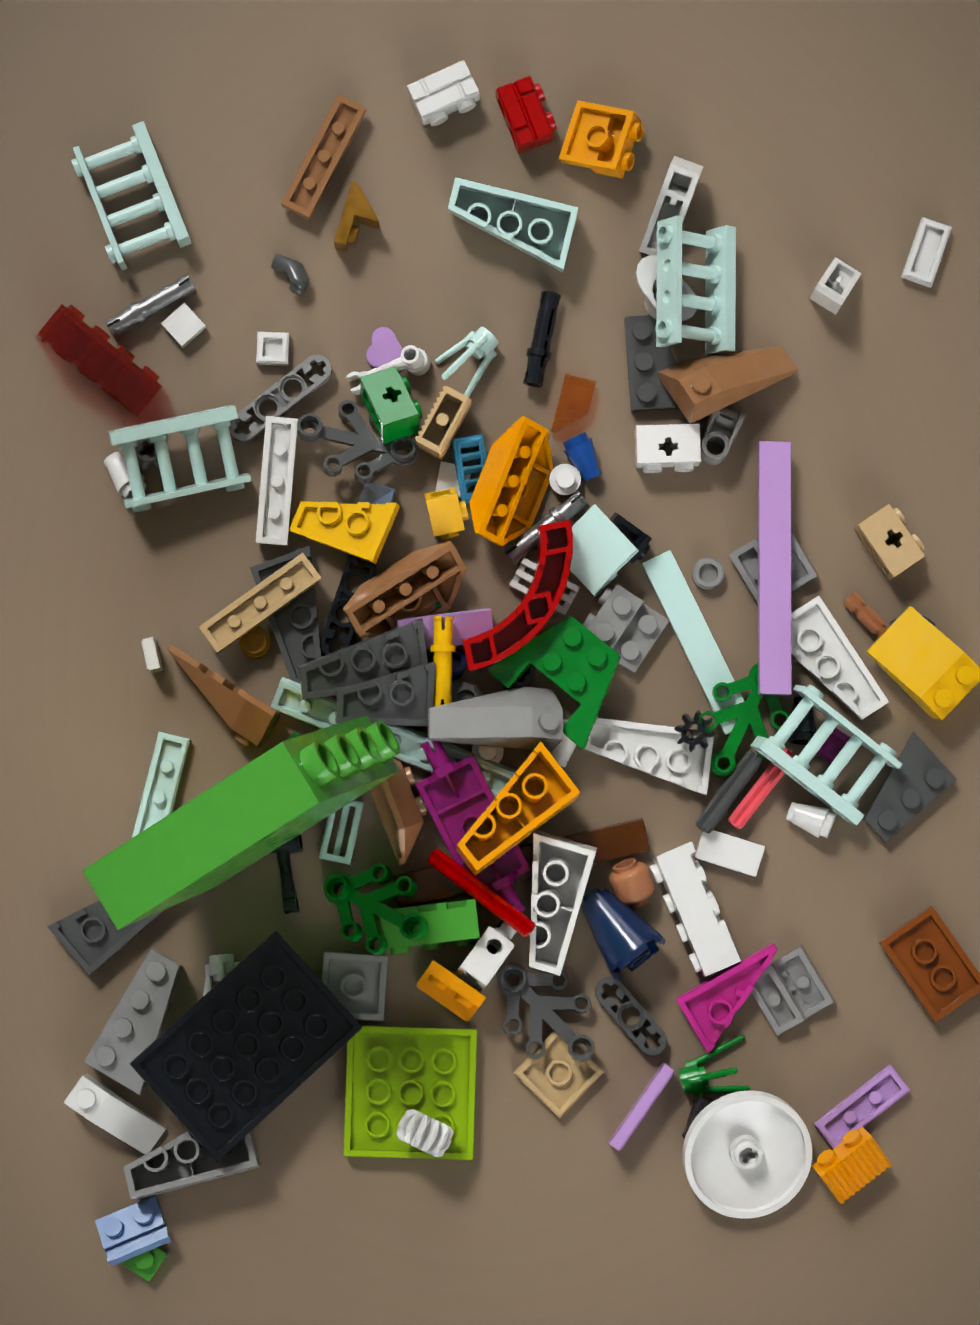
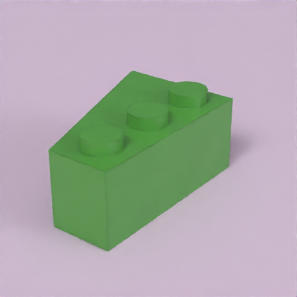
M475 899L395 908L394 910L404 915L415 913L426 919L428 922V933L420 941H411L405 938L400 933L398 926L380 917L381 933L388 942L387 949L390 948L391 955L409 953L410 946L422 945L423 951L442 949L441 942L454 941L455 947L474 945L473 939L480 938ZM420 924L415 925L413 929L414 934L418 932Z

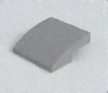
M791 530L792 592L819 575ZM755 538L729 554L758 603V538Z
M803 945L770 963L751 991L777 1036L835 1001Z

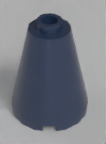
M595 888L583 897L585 903L581 907L608 970L615 980L624 977L620 971L628 967L632 972L660 950L656 945L657 943L663 945L666 943L663 936L620 901L608 889L600 891L599 888Z

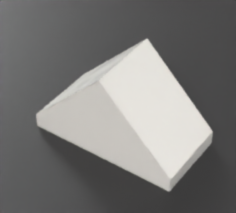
M835 257L809 299L836 315L862 273Z

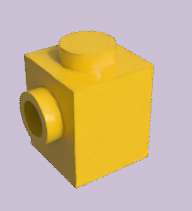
M455 487L424 494L434 537L440 536L441 539H449L458 536L459 531L465 530L463 521L469 519L465 501L459 502Z

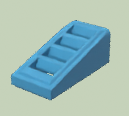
M483 434L452 439L450 443L460 490V500L465 501L466 504H469L473 492L467 493L466 487L476 486L479 478L465 480L464 475L481 473L487 459ZM476 447V452L461 454L460 449ZM478 459L479 465L463 467L462 462Z

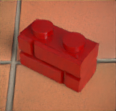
M527 76L496 89V100L518 154L553 141V131L557 129L552 113H545L541 103L545 101V96L539 83L534 84L531 76Z

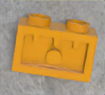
M435 960L431 962L416 984L417 988L466 1022L470 1021L486 999L484 994Z

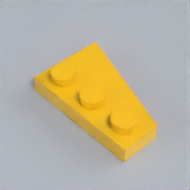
M301 501L289 531L295 535L376 564L400 505L387 502L386 504H371L369 502L339 504L338 502Z

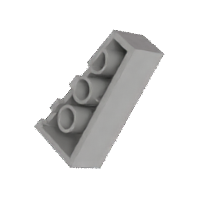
M151 949L84 1062L138 1095L144 1093L146 1083L129 1063L162 1034L183 965L159 950Z

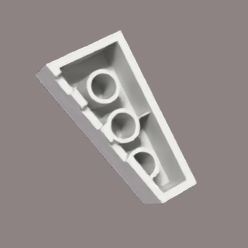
M539 830L533 833L531 920L536 926L530 934L529 967L561 975L597 847Z
M688 842L653 857L654 864L649 867L656 883L662 882L667 894L662 896L669 913L675 912L680 923L675 925L682 943L688 941L693 953L689 954L688 957L695 973L701 971L702 975L706 977L741 960L724 920H721L718 915L720 910L711 890H708L706 887L707 877L703 867L700 866L698 860L695 861L692 855L696 852L692 842Z

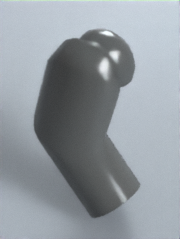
M276 253L271 268L288 275L291 281L289 289L292 293L297 295L304 294L306 287L309 286L310 279L303 264Z

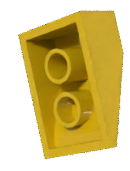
M911 606L866 651L934 719L943 720L980 681V667L962 649Z

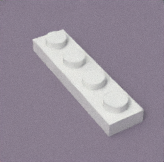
M266 416L256 543L288 546L298 419Z

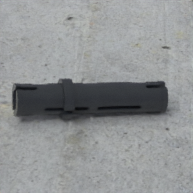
M541 292L531 347L527 348L526 353L528 362L523 384L527 386L543 387L547 361L551 360L550 344L561 295L555 292Z

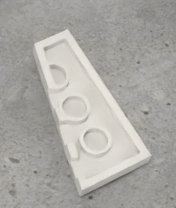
M597 718L584 750L707 796L714 737L705 738L709 745L706 749L697 744L695 749L690 752L689 744L685 742L682 744L677 743L681 738V732L674 730L675 727ZM688 729V731L693 732L694 738H697L702 733L698 730Z

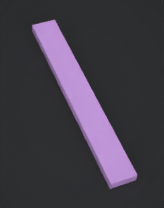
M759 441L758 695L790 696L792 694L791 442Z

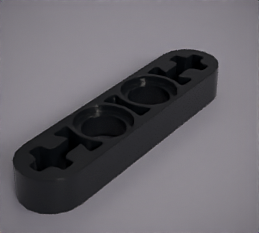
M352 555L348 556L321 638L320 645L325 655L332 653L330 652V646L326 642L328 639L333 640L337 632L336 629H330L332 623L340 628L350 629L348 635L344 632L341 633L340 642L344 644L343 648L351 645L355 633L350 622L342 623L336 618L337 609L340 606L346 605L354 594L346 588L347 579L350 576L358 575L366 582L373 577L377 563L365 561L363 568L370 569L369 573L365 574L359 569H350L351 564L358 567L360 558Z

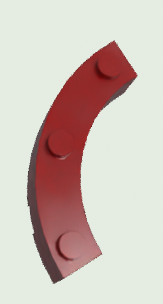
M571 519L537 527V565L531 584L523 599L496 626L476 636L462 639L468 671L489 666L513 654L527 644L550 619L561 600L570 572L573 555Z

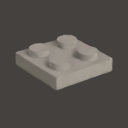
M324 952L322 982L355 1019L384 1021L388 956Z

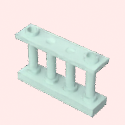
M144 121L132 125L135 135L130 137V141L84 158L80 147L77 146L73 148L76 158L71 160L78 178L82 176L85 178L110 244L105 246L109 259L112 264L117 262L122 271L128 269L123 256L169 238L170 241L177 239L180 248L192 244ZM135 152L137 155L143 153L147 164L142 165L141 170L97 187L95 186L89 170ZM145 181L148 184L155 183L158 193L153 194V198L110 215L106 214L101 198ZM159 210V213L166 211L169 222L164 223L165 227L121 244L117 243L112 227Z
M677 215L657 221L656 347L682 343V338L705 341V355L713 356L735 352L736 227L725 225L707 230L706 235L683 231L682 216ZM682 244L706 248V266L682 262ZM682 275L706 279L705 297L682 293ZM682 306L705 310V328L682 325Z
M228 405L107 431L110 444L112 446L118 445L119 450H122L133 496V498L123 500L125 508L132 507L133 512H140L151 509V503L223 487L226 488V492L245 488L244 483L250 482L251 476L248 473H238L229 426H232L231 420L238 419L236 406ZM212 424V428L217 431L226 477L208 481L197 433H200L199 427ZM181 431V435L185 436L195 484L177 488L166 440L169 439V433ZM149 438L150 443H154L164 491L145 495L135 447L138 446L137 440Z
M810 684L807 687L795 685L792 690L800 695L802 700L774 737L765 738L757 736L750 746L846 822L858 825L864 814L856 809L859 806L857 801L885 764L899 769L902 763L895 758L897 753L883 742L878 745L822 700L824 694ZM815 707L827 718L799 756L795 755L792 758L784 752L786 748L784 744L810 709ZM836 726H838L850 735L851 738L823 775L819 774L816 777L808 771L811 767L809 762ZM862 745L874 754L875 757L850 791L840 796L832 790L835 786L833 782Z

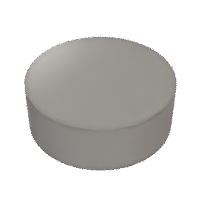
M702 558L692 569L693 582L703 590L715 589L724 578L723 566L714 558Z

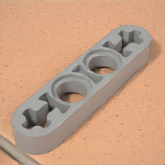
M320 354L308 357L237 413L238 419L231 420L232 426H229L233 439L240 443H249L265 431L266 417L259 412L262 402L266 400L275 402L277 411L273 416L283 417L328 382L332 375L330 361ZM313 363H316L318 366L326 365L323 368V376L320 377L318 374H314L309 378V382L313 384L309 388L304 379L298 375L303 371L305 377L313 371L311 367ZM290 381H297L301 384L302 391L297 397H288L284 393L285 385ZM254 410L255 415L263 424L258 427L255 421L248 427L250 430L248 435H245L243 432L236 434L235 432L238 430L237 423L242 421L246 424L252 420V416L248 413Z

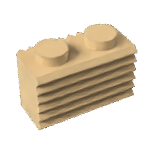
M443 386L442 392H439V397L436 398V403H433V408L430 409V414L424 420V425L421 426V431H418V436L415 437V443L418 448L442 460L450 446L451 440L454 439L472 406V399L448 386Z

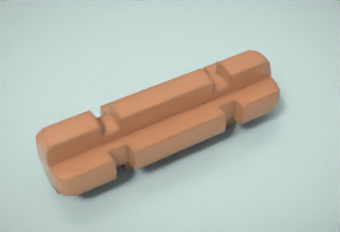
M852 593L844 601V606L851 613L854 611L855 617L871 634L875 633L877 635L876 639H878L890 626L886 627L884 625L885 621L869 604L865 605L863 603L864 599L858 593Z

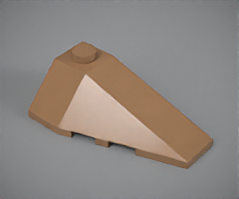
M170 645L168 651L227 725L237 733L234 739L248 748H251L253 743L261 747L281 715L243 689L237 688L224 677L212 672L186 653Z

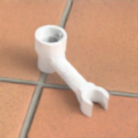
M408 345L403 348L401 357L370 371L351 372L346 376V379L352 382L360 379L362 376L396 366L398 372L405 369L412 375L421 376L429 370L431 360L424 350ZM360 384L350 391L355 395H360Z

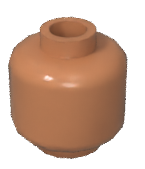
M630 858L614 865L612 868L613 872L609 876V883L614 895L624 904L631 905V908H639L649 902L648 897L655 891V883L647 864L637 862L635 858Z

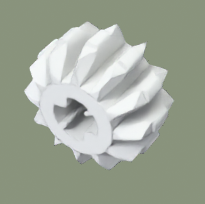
M411 1109L407 1110L404 1117L401 1118L396 1135L398 1139L432 1156L442 1157L450 1146L454 1132L446 1124Z

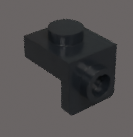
M615 512L610 520L639 550L629 560L634 564L637 559L641 560L647 554L650 548L649 542L652 538Z

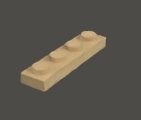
M302 552L200 625L199 628L219 654L317 584L322 578Z

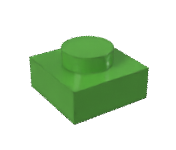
M157 1247L130 1258L122 1264L149 1282L168 1255V1252L161 1247Z

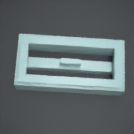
M353 800L343 807L333 855L328 854L327 851L336 812L328 816L319 854L320 859L351 865L364 802ZM350 806L356 807L346 855L342 857L339 855Z

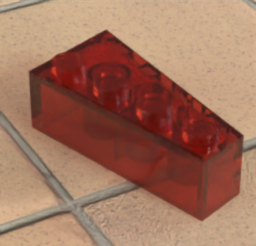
M61 304L35 337L43 344L48 342L57 355L70 364H75L81 374L93 383L101 385V389L132 414L138 416L162 387L157 382L160 377L149 367L144 366L141 369L132 361L135 356L120 345L116 349L107 341L110 336L97 325H94L93 328L89 327L82 321L85 315L70 304L66 308Z

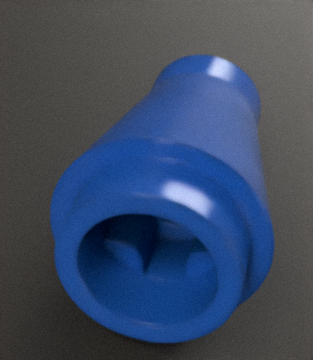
M586 432L563 442L566 449L563 452L577 468L584 481L601 474L592 438H588Z

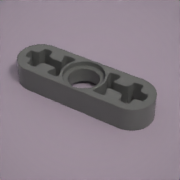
M614 977L600 979L595 986L597 1000L644 1053L648 1055L661 1053L667 1043L664 1031L618 979L615 980ZM605 983L610 986L614 983L617 985L618 988L615 990V993L621 1000L624 995L629 998V1001L622 1003L616 1012L611 1009V1006L616 1005V1003L610 997L603 999L601 996L604 992L602 986ZM633 1006L638 1009L640 1018L636 1024L627 1025L622 1021L621 1014L626 1007ZM646 1019L650 1022V1025L645 1027L647 1031L652 1035L655 1033L660 1035L657 1039L660 1045L657 1048L653 1046L646 1048L644 1046L646 1042L644 1035L639 1032L637 1037H635L632 1031L639 1029Z

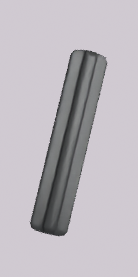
M746 752L734 771L697 818L696 826L705 833H711L760 767L762 760L755 752Z

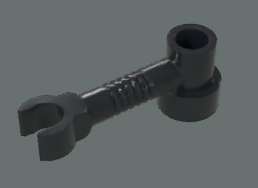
M301 834L270 853H277L285 914L300 912L291 870L290 854L303 852Z

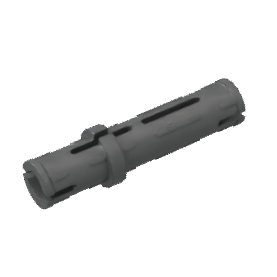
M185 274L183 277L136 304L131 302L128 304L129 308L105 320L113 337L117 338V336L138 324L143 326L148 318L186 296L197 292L192 281L189 280V276Z
M576 491L575 494L557 508L552 507L549 509L547 516L502 550L514 565L518 564L520 560L538 547V526L572 520L586 508L588 509L590 507L589 504Z

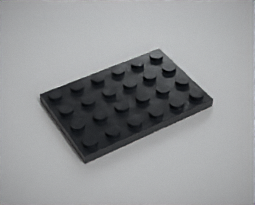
M275 931L134 1058L129 1065L213 1159L218 1162L363 1027L283 937Z

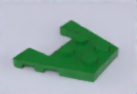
M569 616L522 646L513 654L490 666L487 672L508 689H512L531 665L543 673L580 704L579 708L563 726V734L584 750L621 656L574 617Z

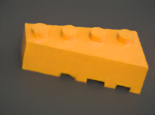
M541 741L457 844V853L475 876L577 800L581 793Z

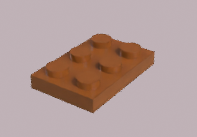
M933 906L928 907L878 942L935 1023L980 992L979 972Z

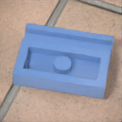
M155 1195L95 1220L103 1248L107 1255V1261L111 1266L172 1241L159 1200Z

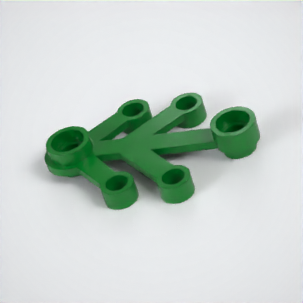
M758 663L750 669L748 677L728 684L720 682L712 689V696L718 702H725L732 694L751 689L745 702L716 712L706 711L701 714V718L705 715L713 717L714 724L709 727V730L714 729L720 723L737 718L722 751L716 752L711 757L710 770L716 776L725 777L734 771L736 767L734 755L749 724L755 739L757 736L768 738L758 710L762 696H764L771 713L769 723L772 728L776 730L781 728V726H777L774 723L775 715H783L785 721L789 717L782 710L777 695H758ZM719 686L727 689L728 694L725 698L717 696L716 690ZM756 751L757 755H759L761 758L766 759L763 755ZM721 757L729 761V766L725 770L720 769L717 764Z
M376 863L370 870L352 877L345 873H336L329 876L324 883V893L327 900L336 904L342 925L340 929L341 936L350 942H356L363 933L362 927L353 920L350 902L358 905L367 937L366 949L375 955H382L388 948L386 938L380 936L375 915L398 926L402 936L411 941H420L428 933V922L424 917L415 913L404 915L381 903L399 895L404 897L413 896L417 891V883L414 879L408 876H401L395 883L367 894L356 890L374 881L379 884H386L390 881L392 871L382 863ZM384 869V875L378 879L377 874L379 870ZM409 881L408 890L403 892L404 883ZM344 885L343 891L338 894L339 887ZM420 924L418 932L414 934L413 929L415 925ZM354 926V934L349 936L348 931ZM379 939L380 946L374 950V942Z

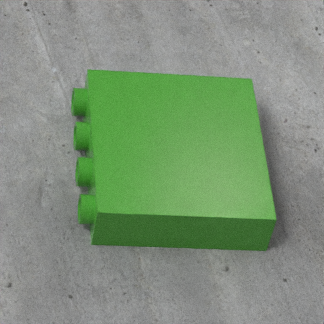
M367 715L282 741L82 871L117 930L217 887L399 772L400 769L393 759L394 756L400 753L399 743L391 729L383 721L377 720L372 724Z

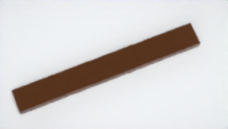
M643 818L561 836L597 847L593 863L650 850ZM533 843L519 846L531 870L518 876L514 881L532 878ZM433 866L393 875L394 883L401 876H408L417 883V891L413 896H398L400 908L467 893ZM409 881L404 883L403 892L408 890Z

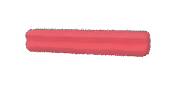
M784 749V752L793 758L795 756L789 749ZM770 763L728 817V822L736 829H742L785 773L773 763Z

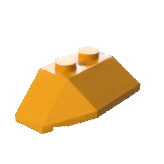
M521 416L492 444L469 501L475 533L498 546H504L532 527L549 485L550 473L553 470L552 453L548 441L550 438L549 430L526 416Z

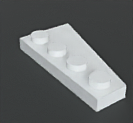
M817 596L791 613V656L849 710L862 720L889 703L820 596Z

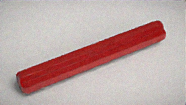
M436 848L430 854L427 860L428 863L524 937H528L533 932L536 924L443 851Z

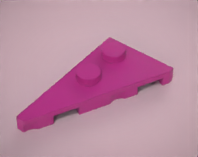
M774 942L676 997L677 1003L707 1053L713 1050L716 1041L724 1029L729 1026L734 1014L741 1008L753 990L754 984L773 960V956L778 950Z

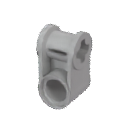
M725 407L710 415L706 425V432L700 444L703 462L708 465H718L723 462L734 438H736L746 412L741 411L738 413ZM717 442L722 447V453L718 455L711 454L707 450L706 444Z

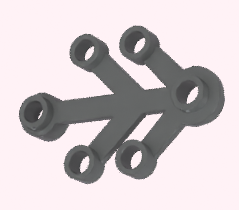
M345 400L340 403L338 415L341 420L349 422L356 433L323 426L320 417L315 414H305L297 422V434L306 442L322 439L352 446L337 455H329L324 459L323 470L330 477L338 476L342 472L343 466L372 451L382 453V455L369 463L361 462L356 465L354 478L360 484L371 482L373 474L392 464L400 467L409 466L418 457V446L408 436L383 444L381 439L375 438L357 412L358 407L356 403L351 400ZM345 408H350L354 412L351 414H346L343 412V410ZM369 415V423H370V425H371L373 428L376 429V427H375V425H374V423H373V421H372V419H371V417H370V415ZM307 428H312L315 430V432L306 433L304 432V430ZM405 450L408 454L399 455L397 451ZM329 463H336L338 467L331 469L327 465ZM367 470L370 474L361 476L358 472Z
M519 964L504 966L498 974L497 982L500 990L507 995V1018L503 1023L505 1033L509 1036H516L522 1031L523 1023L518 1017L519 998L521 997L530 1006L529 1041L526 1045V1053L530 1058L539 1059L545 1053V1044L542 1041L543 1019L569 1046V1055L573 1060L577 1062L588 1061L593 1056L595 1050L592 1039L586 1035H576L553 1010H573L577 1014H585L591 1007L589 996L586 994H577L575 997L538 996L530 987L550 986L554 991H563L568 986L569 979L567 974L563 971L561 972L560 976L564 978L565 983L562 986H556L553 984V978L559 975L528 973ZM516 975L520 980L519 984L516 986L509 985L507 982L508 977ZM580 998L585 999L588 1004L582 1010L578 1009L575 1005L576 1000ZM511 1020L517 1021L519 1024L518 1030L510 1031L507 1028V1023ZM531 1044H539L542 1051L536 1055L532 1054L529 1050ZM578 1044H584L587 1047V1053L579 1055L576 1053L575 1047Z

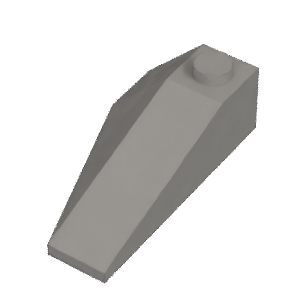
M522 686L428 709V741L534 750L541 741L547 750L552 752L563 740V709L553 689Z

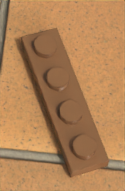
M340 94L337 95L281 203L283 208L310 221L367 111L366 107Z

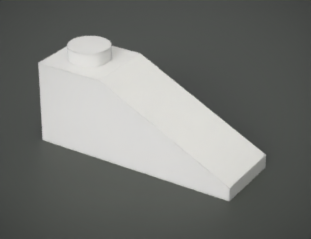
M676 156L673 157L639 252L657 256V221L678 215L682 216L683 224L704 166Z
M88 1073L82 1075L64 1101L66 1105L90 1122L145 1155L151 1152L166 1130L161 1124Z

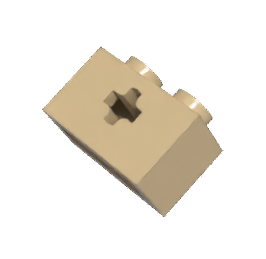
M890 504L854 528L889 581L925 557L922 552L925 549L923 543L916 534L911 535L904 526L907 523L904 515L898 508L893 509ZM888 536H896L898 538L895 545L888 546L885 541L889 538Z

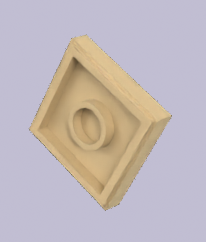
M553 1031L543 1041L545 1044L544 1055L539 1059L528 1057L513 1073L548 1108L561 1118L604 1071L591 1058L586 1062L573 1060L569 1055V1046ZM539 1045L532 1054H539L542 1051L541 1046ZM578 1045L575 1047L577 1054H586Z

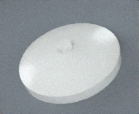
M738 1091L714 1100L693 1120L683 1144V1168L694 1193L710 1209L732 1218H757L782 1208L800 1191L811 1168V1138L801 1117L784 1100L762 1091Z

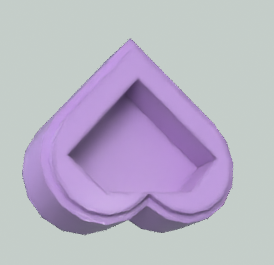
M387 327L377 328L372 334V345L366 352L367 362L373 368L383 366V364L401 357L403 350L391 329Z

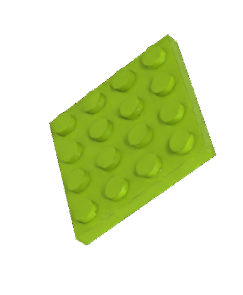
M362 1026L363 1028L347 1042L343 1156L473 1160L477 1029ZM414 1109L451 1127L454 1132L451 1138L452 1141L442 1157L432 1156L398 1139L396 1135L399 1127L398 1124L407 1110Z

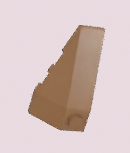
M782 346L686 359L658 372L657 376L691 424L797 373L798 369Z

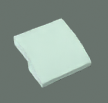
M596 504L572 526L573 555L570 570L596 597L618 576L617 572L639 550Z

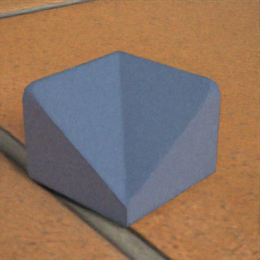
M369 482L363 485L359 502H369L371 504L393 503L396 492L393 488Z

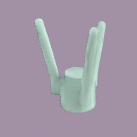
M481 326L475 333L471 331L462 341L436 358L435 363L440 364L466 346L467 350L441 375L442 379H447L471 355L478 360L484 357L464 393L465 396L470 397L487 366L497 355L494 351L495 347L499 344L496 337L485 327Z

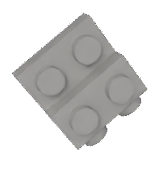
M617 584L613 590L607 587L597 602L602 605L596 616L590 613L582 625L621 656L619 665L634 674L670 620Z

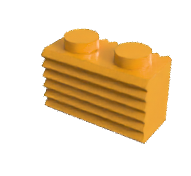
M863 1126L858 1130H851L845 1134L843 1142L832 1150L823 1151L818 1156L817 1162L812 1165V1168L840 1204L850 1199V1196L855 1195L857 1191H860L862 1187H865L867 1183H870L881 1172L886 1171V1168L891 1167L892 1164Z

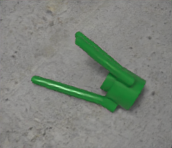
M740 1035L716 1047L709 1053H705L696 1059L685 1061L686 1067L678 1069L684 1094L693 1092L694 1096L711 1093L750 1091L749 1086H706L709 1085L708 1080L736 1074L738 1070L735 1067L706 1073L704 1066L698 1067V1065L744 1041L745 1036Z

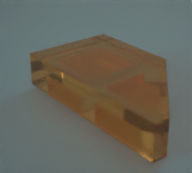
M565 374L551 432L556 433L561 428L588 414L596 381Z

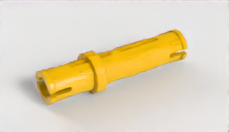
M433 616L434 645H430V652H434L433 662H435L433 707L440 706L441 699L444 700V704L452 703V652H455V645H452L454 616H445L444 630H442V616Z

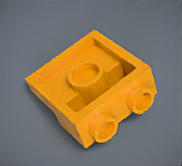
M577 100L559 160L565 164L590 168L596 174L623 179L625 171H631L634 165L632 149L635 141L640 142L643 137L644 125L641 123L642 120L632 110Z

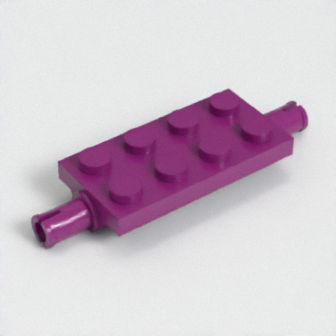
M427 741L420 746L434 771L431 772V776L415 785L453 860L474 875L457 853L456 847L495 797L473 755L457 763L451 762L441 742L431 741L436 750L434 753ZM517 844L475 877L508 903L512 902L514 907L520 912L526 909L513 883L515 878L531 869Z

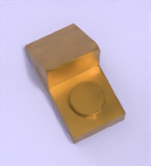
M351 182L334 239L335 249L345 252L348 251L350 243L355 245L360 226H357L356 223L380 229V222L360 186L355 182Z

